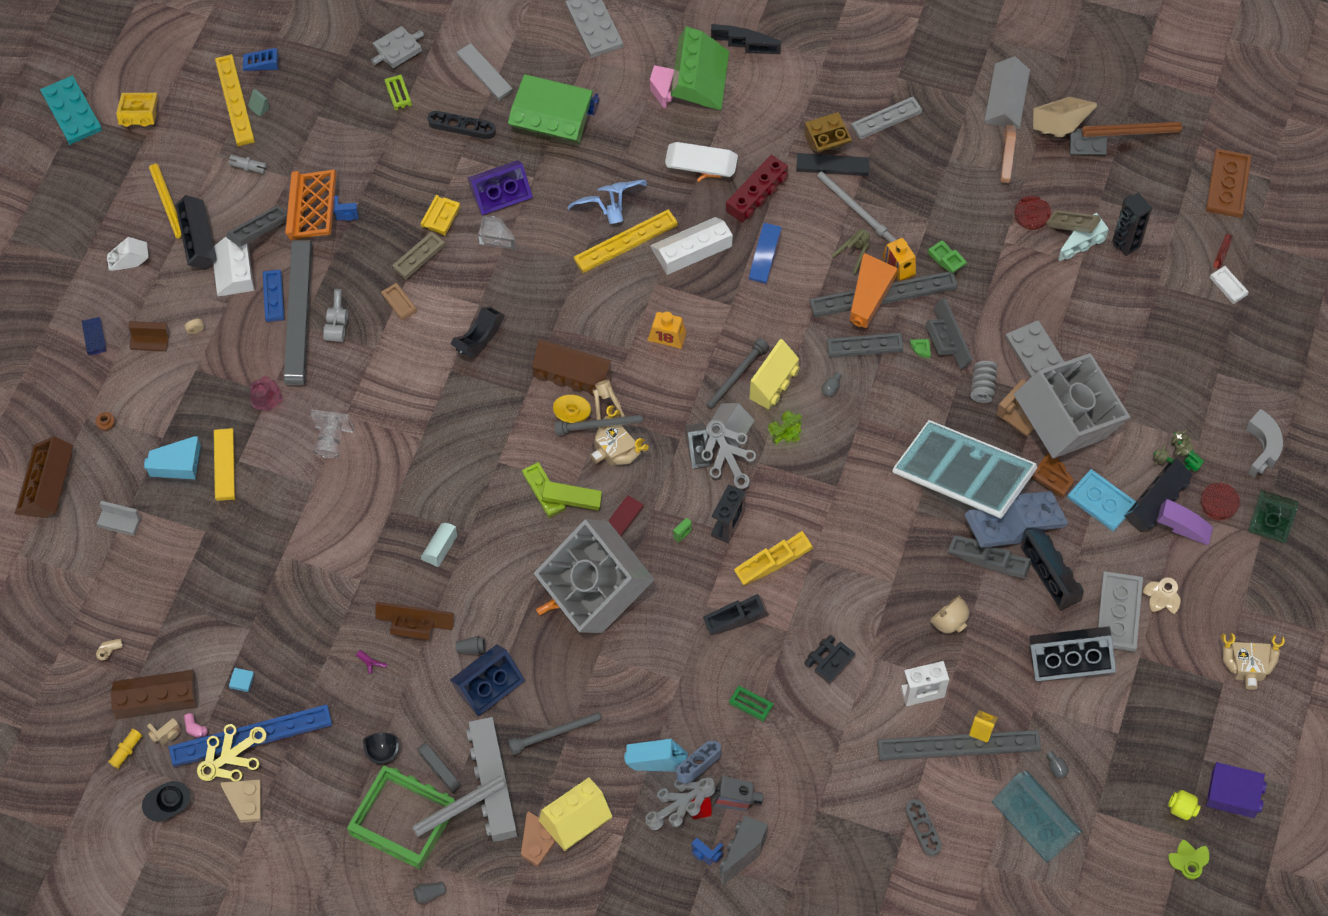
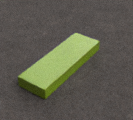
M539 462L522 470L524 478L548 518L566 510L564 504L542 501L545 481L550 482Z
M545 481L542 501L599 511L602 491Z

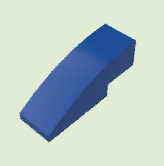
M768 223L763 224L749 280L767 284L782 227Z

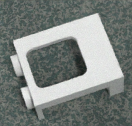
M944 661L904 670L908 684L901 685V691L906 706L945 697L949 677Z

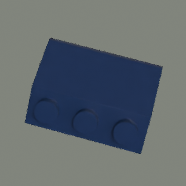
M497 644L450 679L459 696L477 716H480L525 681L507 650Z

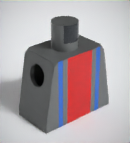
M722 776L716 786L713 807L746 811L751 803L762 804L763 793L753 791L752 782Z

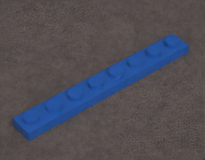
M323 705L237 728V732L233 736L231 749L250 736L251 730L255 727L265 729L267 737L264 742L254 743L250 747L332 726L328 706ZM234 729L228 730L227 733L232 734ZM260 731L256 732V739L262 738ZM224 732L210 735L216 736L220 740L219 746L215 749L214 757L221 755L225 737ZM210 736L168 746L173 767L206 759L207 739ZM212 738L210 740V745L215 746L217 744V740L215 738Z

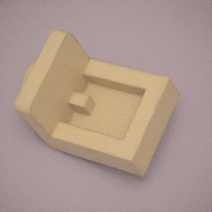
M174 718L158 731L150 723L147 725L150 731L148 736L154 743L158 741L162 746L168 741L177 738L179 732H181L180 726Z

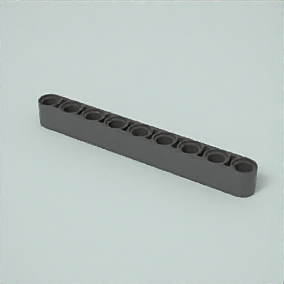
M292 240L284 368L285 385H305L312 264L311 240Z

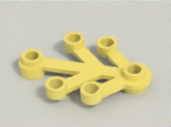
M232 724L226 725L224 728L225 737L221 757L215 761V749L219 746L220 740L216 736H210L207 739L206 759L197 768L198 776L204 781L213 780L216 776L229 778L232 781H240L243 777L240 770L228 771L219 769L225 763L256 770L260 765L257 758L247 759L235 756L254 743L264 742L267 737L265 729L261 727L253 728L247 739L231 749L233 736L236 734L237 728ZM230 726L234 728L232 734L227 733V728ZM260 731L262 733L261 739H256V732ZM212 738H215L217 740V744L215 746L210 745V740ZM251 760L257 762L256 767L252 768L250 766ZM206 767L211 768V773L209 775L205 774L204 769ZM234 772H239V779L235 780L233 778Z

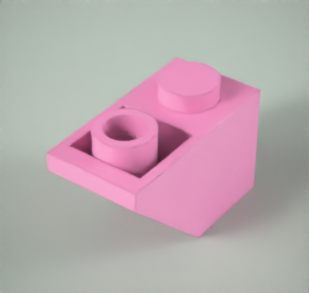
M654 65L650 77V91L661 106L667 108L668 102H671L673 97L670 95L674 69Z

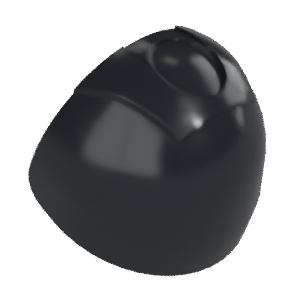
M392 733L371 734L363 739L364 752L373 763L383 764L390 762L395 758L398 751V738Z

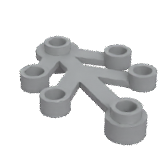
M720 420L710 421L706 427L709 439L705 450L701 453V458L704 461L712 459V449L716 440L720 446L714 466L709 471L710 476L718 478L721 475V467L724 458H726L734 475V486L738 489L746 488L749 484V478L746 474L741 473L733 454L743 457L748 462L753 461L756 458V454L753 450H744L727 444L724 436L735 439L738 444L742 445L746 443L747 435L726 429L724 423ZM714 426L719 427L718 433L712 431ZM739 435H743L745 437L744 442H740L738 440ZM706 451L711 455L708 459L703 456ZM748 452H751L753 454L752 459H748L746 457V454ZM713 469H717L719 471V474L717 476H714L712 474ZM738 478L744 479L743 485L738 484Z
M704 778L699 782L686 784L676 780L674 786L680 792L692 790L688 794L670 793L666 788L661 789L657 793V797L661 802H675L658 813L654 811L649 812L645 817L647 826L651 830H658L664 823L663 818L671 814L668 820L673 827H677L683 822L682 818L686 810L691 816L697 815L700 812V806L704 798L711 796L716 790L714 780L712 778Z

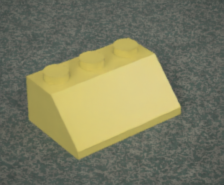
M780 339L750 381L749 399L768 410L772 404L776 405L780 398L779 394L782 390L785 391L788 388L789 380L792 376L795 377L800 370L798 366L799 358L784 340Z
M589 777L543 808L539 822L561 848L566 851L610 820L612 814L602 791Z

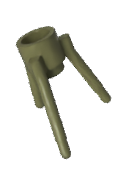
M859 229L831 257L834 258L846 247L850 248L852 245L856 248L862 247L853 271L855 275L866 249L870 246L868 243L870 239L869 233L864 229Z

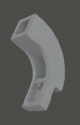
M1262 409L1254 415L1246 428L1247 432L1260 441L1263 448V453L1249 470L1248 474L1253 478L1258 473L1263 474L1268 467L1271 470L1274 468L1283 447V437L1278 424Z

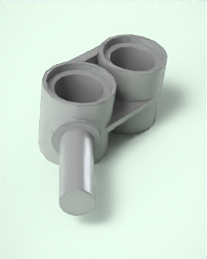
M334 289V307L327 309V324L324 326L323 337L324 341L344 342L348 310L341 307V289Z

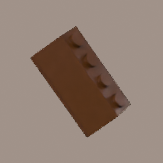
M538 340L532 366L533 376L537 379L548 380L559 386L565 385L576 391H585L594 396L593 390L596 389L595 384L603 380L611 381V360L545 340Z
M52 436L33 445L15 514L46 518L57 512L59 507L58 500L63 492V482L68 474V463L72 458V444Z
M194 670L113 681L111 705L115 718L124 719L197 708Z

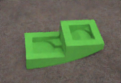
M943 240L928 249L927 253L940 266L951 273L967 264V261L957 250L952 251Z

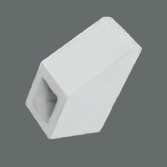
M127 237L107 254L109 270L115 271L141 265L148 259L147 242Z

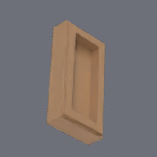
M397 283L381 292L383 298L401 321L417 312V308Z

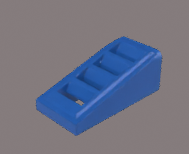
M277 48L243 54V71L279 69V53Z

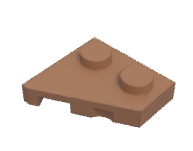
M528 811L521 857L539 867L556 841L539 822V818Z

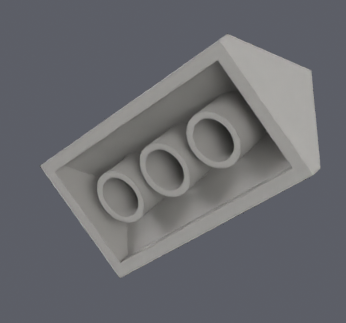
M1015 56L995 63L984 123L1004 127L1005 125H1015L1016 129H1020L1030 69Z

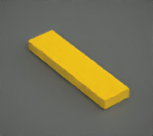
M233 428L214 430L216 501L235 499Z

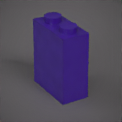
M1216 762L1211 773L1206 807L1255 818L1257 813H1261L1264 801L1261 800V794L1265 793L1267 782L1264 781L1265 774Z

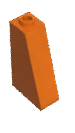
M864 253L850 314V321L854 325L864 328L868 327L894 283L898 268Z

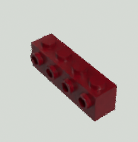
M771 154L726 201V212L742 223L747 218L750 219L755 210L765 203L766 198L775 193L777 186L787 180L789 175L788 165Z

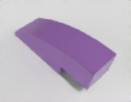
M1168 499L1161 504L1157 522L1172 527V532L1205 545L1209 544L1213 527L1206 520Z

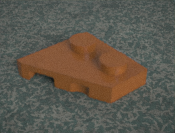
M1049 452L1031 476L1033 480L1062 498L1074 484V480L1066 471L1063 462H1060L1057 457L1053 459Z

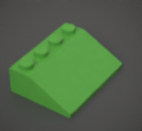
M686 26L678 39L670 96L721 110L729 50L703 31Z
M524 74L512 105L508 124L511 127L580 143L593 90Z

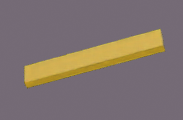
M231 54L215 58L237 147L255 143L233 56Z
M668 209L574 256V261L581 272L585 273L678 226V222Z

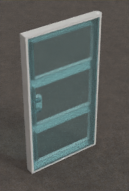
M928 420L894 466L892 472L986 513L1002 518L1036 471L1037 465L1034 462Z

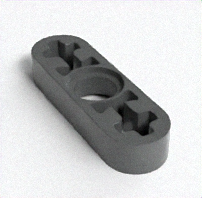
M425 742L417 748V752L451 793L460 787L454 775Z
M917 799L910 800L906 805V816L923 853L929 857H935L941 850V841L924 804ZM912 806H914L915 808H920L918 810V820H916V813L914 811L911 812ZM925 823L928 825L929 831L921 833L917 826ZM929 836L931 844H936L934 851L931 848H927L929 844L927 838Z

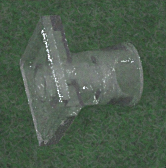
M311 410L310 418L315 427L320 429L313 453L326 458H338L340 456L341 431L354 432V424L350 415Z

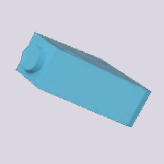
M194 436L149 451L148 458H145L144 468L147 469L149 476L195 479L201 449L199 438Z
M672 739L627 744L624 755L626 764L636 771L676 772V767L688 758V752Z

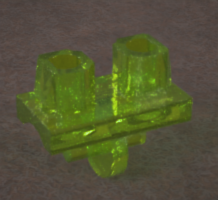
M787 410L781 416V420L784 422L782 426L777 421L770 423L768 431L773 436L772 442L775 445L783 439L786 442L790 440L798 442L800 440L798 434L802 432L800 428L802 416L799 413L795 415L790 410Z

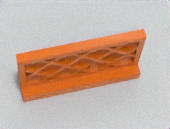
M335 169L300 174L299 171L291 173L285 231L291 242L292 240H300V238L331 234L337 174ZM331 176L325 185L321 182L325 177ZM314 179L315 181L307 187L306 180ZM320 184L322 188L315 194L312 190ZM327 190L329 195L322 200L320 196ZM311 193L313 197L305 202L304 197ZM317 199L321 201L315 209L311 207ZM324 206L328 207L323 215L318 213ZM309 208L312 212L304 218L302 216L303 212ZM315 215L319 216L320 218L313 225L309 222ZM323 221L326 222V229H317ZM306 223L311 226L305 232H301V228Z

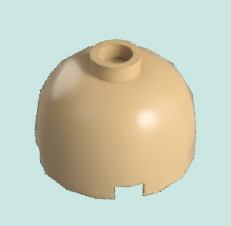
M958 595L946 607L944 606L936 613L930 622L943 633H952L954 631L959 633L967 626L965 622L969 618L968 606L961 596Z

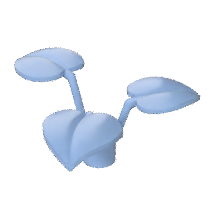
M646 180L618 182L598 188L597 191L604 190L610 193L611 205H607V209L599 196H588L572 202L568 206V210L575 204L598 202L604 215L607 214L609 224L623 221L621 212L623 210L622 192L626 188L637 184L646 186L647 182ZM613 192H619L618 204L614 201Z

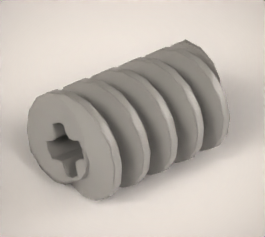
M980 361L974 365L972 391L970 394L974 401L980 403L992 402V396L995 394L994 389L996 387L994 384L998 367L996 363Z

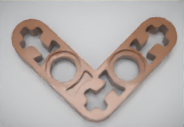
M1005 125L1001 183H1010L1016 140L1015 125Z

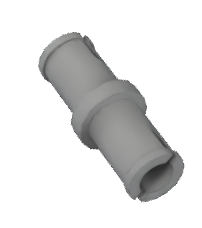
M233 154L230 155L229 159L236 160V162L229 160V166L243 168L247 172L251 170L265 174L266 170L259 168V166L267 168V163L252 160L251 157L243 158Z

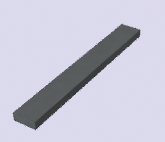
M944 272L894 282L881 304L957 290L958 286L954 273ZM855 290L809 299L813 317L851 311Z
M1039 730L991 733L988 742L971 737L969 734L877 740L879 761L1041 751Z

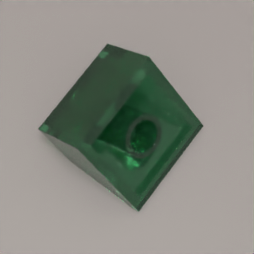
M1260 490L1248 532L1286 543L1298 510V501Z

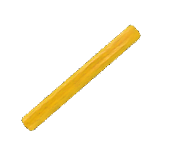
M155 163L150 165L149 169L175 237L179 239L182 236L177 212L159 165Z

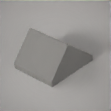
M739 403L721 404L711 421H722L728 430L745 433L746 435L755 422ZM714 426L712 431L718 433L719 427ZM743 435L738 436L740 442L745 438ZM724 436L727 444L736 447L741 445L735 439Z

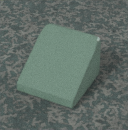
M254 89L248 107L258 116H262L269 110L268 100L259 91Z

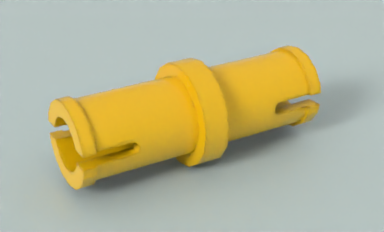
M132 728L125 740L119 743V748L108 763L119 769L126 757L133 753L132 749L143 735Z

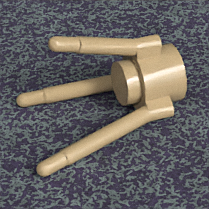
M603 380L595 384L596 389L593 390L595 396L597 420L601 419L599 396L602 399L611 397L616 408L620 410V416L625 417L610 380Z

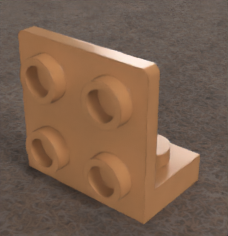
M1021 379L999 404L997 416L1025 436H1028L1034 430V427L1014 396V393L1026 383L1025 380Z

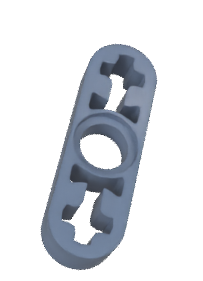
M717 741L704 743L676 767V779L680 783L686 784L697 778L721 757L720 743ZM695 760L704 761L702 764L694 763Z

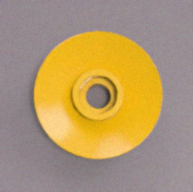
M564 395L555 400L553 412L560 420L575 423L586 420L590 415L591 407L588 401L580 396Z

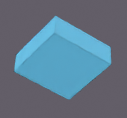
M234 668L229 688L249 692L255 675L254 672Z

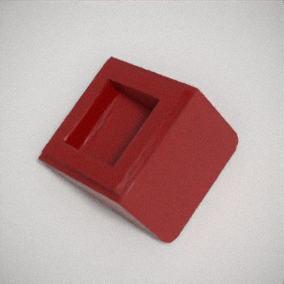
M710 796L704 798L700 806V812L692 816L693 820L712 816Z

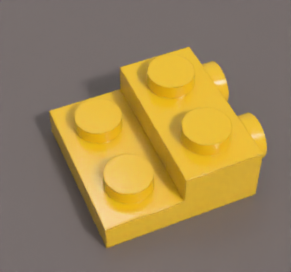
M122 93L116 112L118 125L125 127L141 125L145 127L154 124L157 115L158 94Z

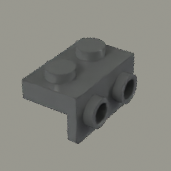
M1075 129L1068 135L1070 137L1069 154L1106 155L1107 136L1084 137L1082 129Z

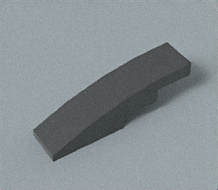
M955 535L948 550V554L967 562L1026 579L1032 563L1030 558L1012 555L1009 550L992 546L981 547L977 540Z

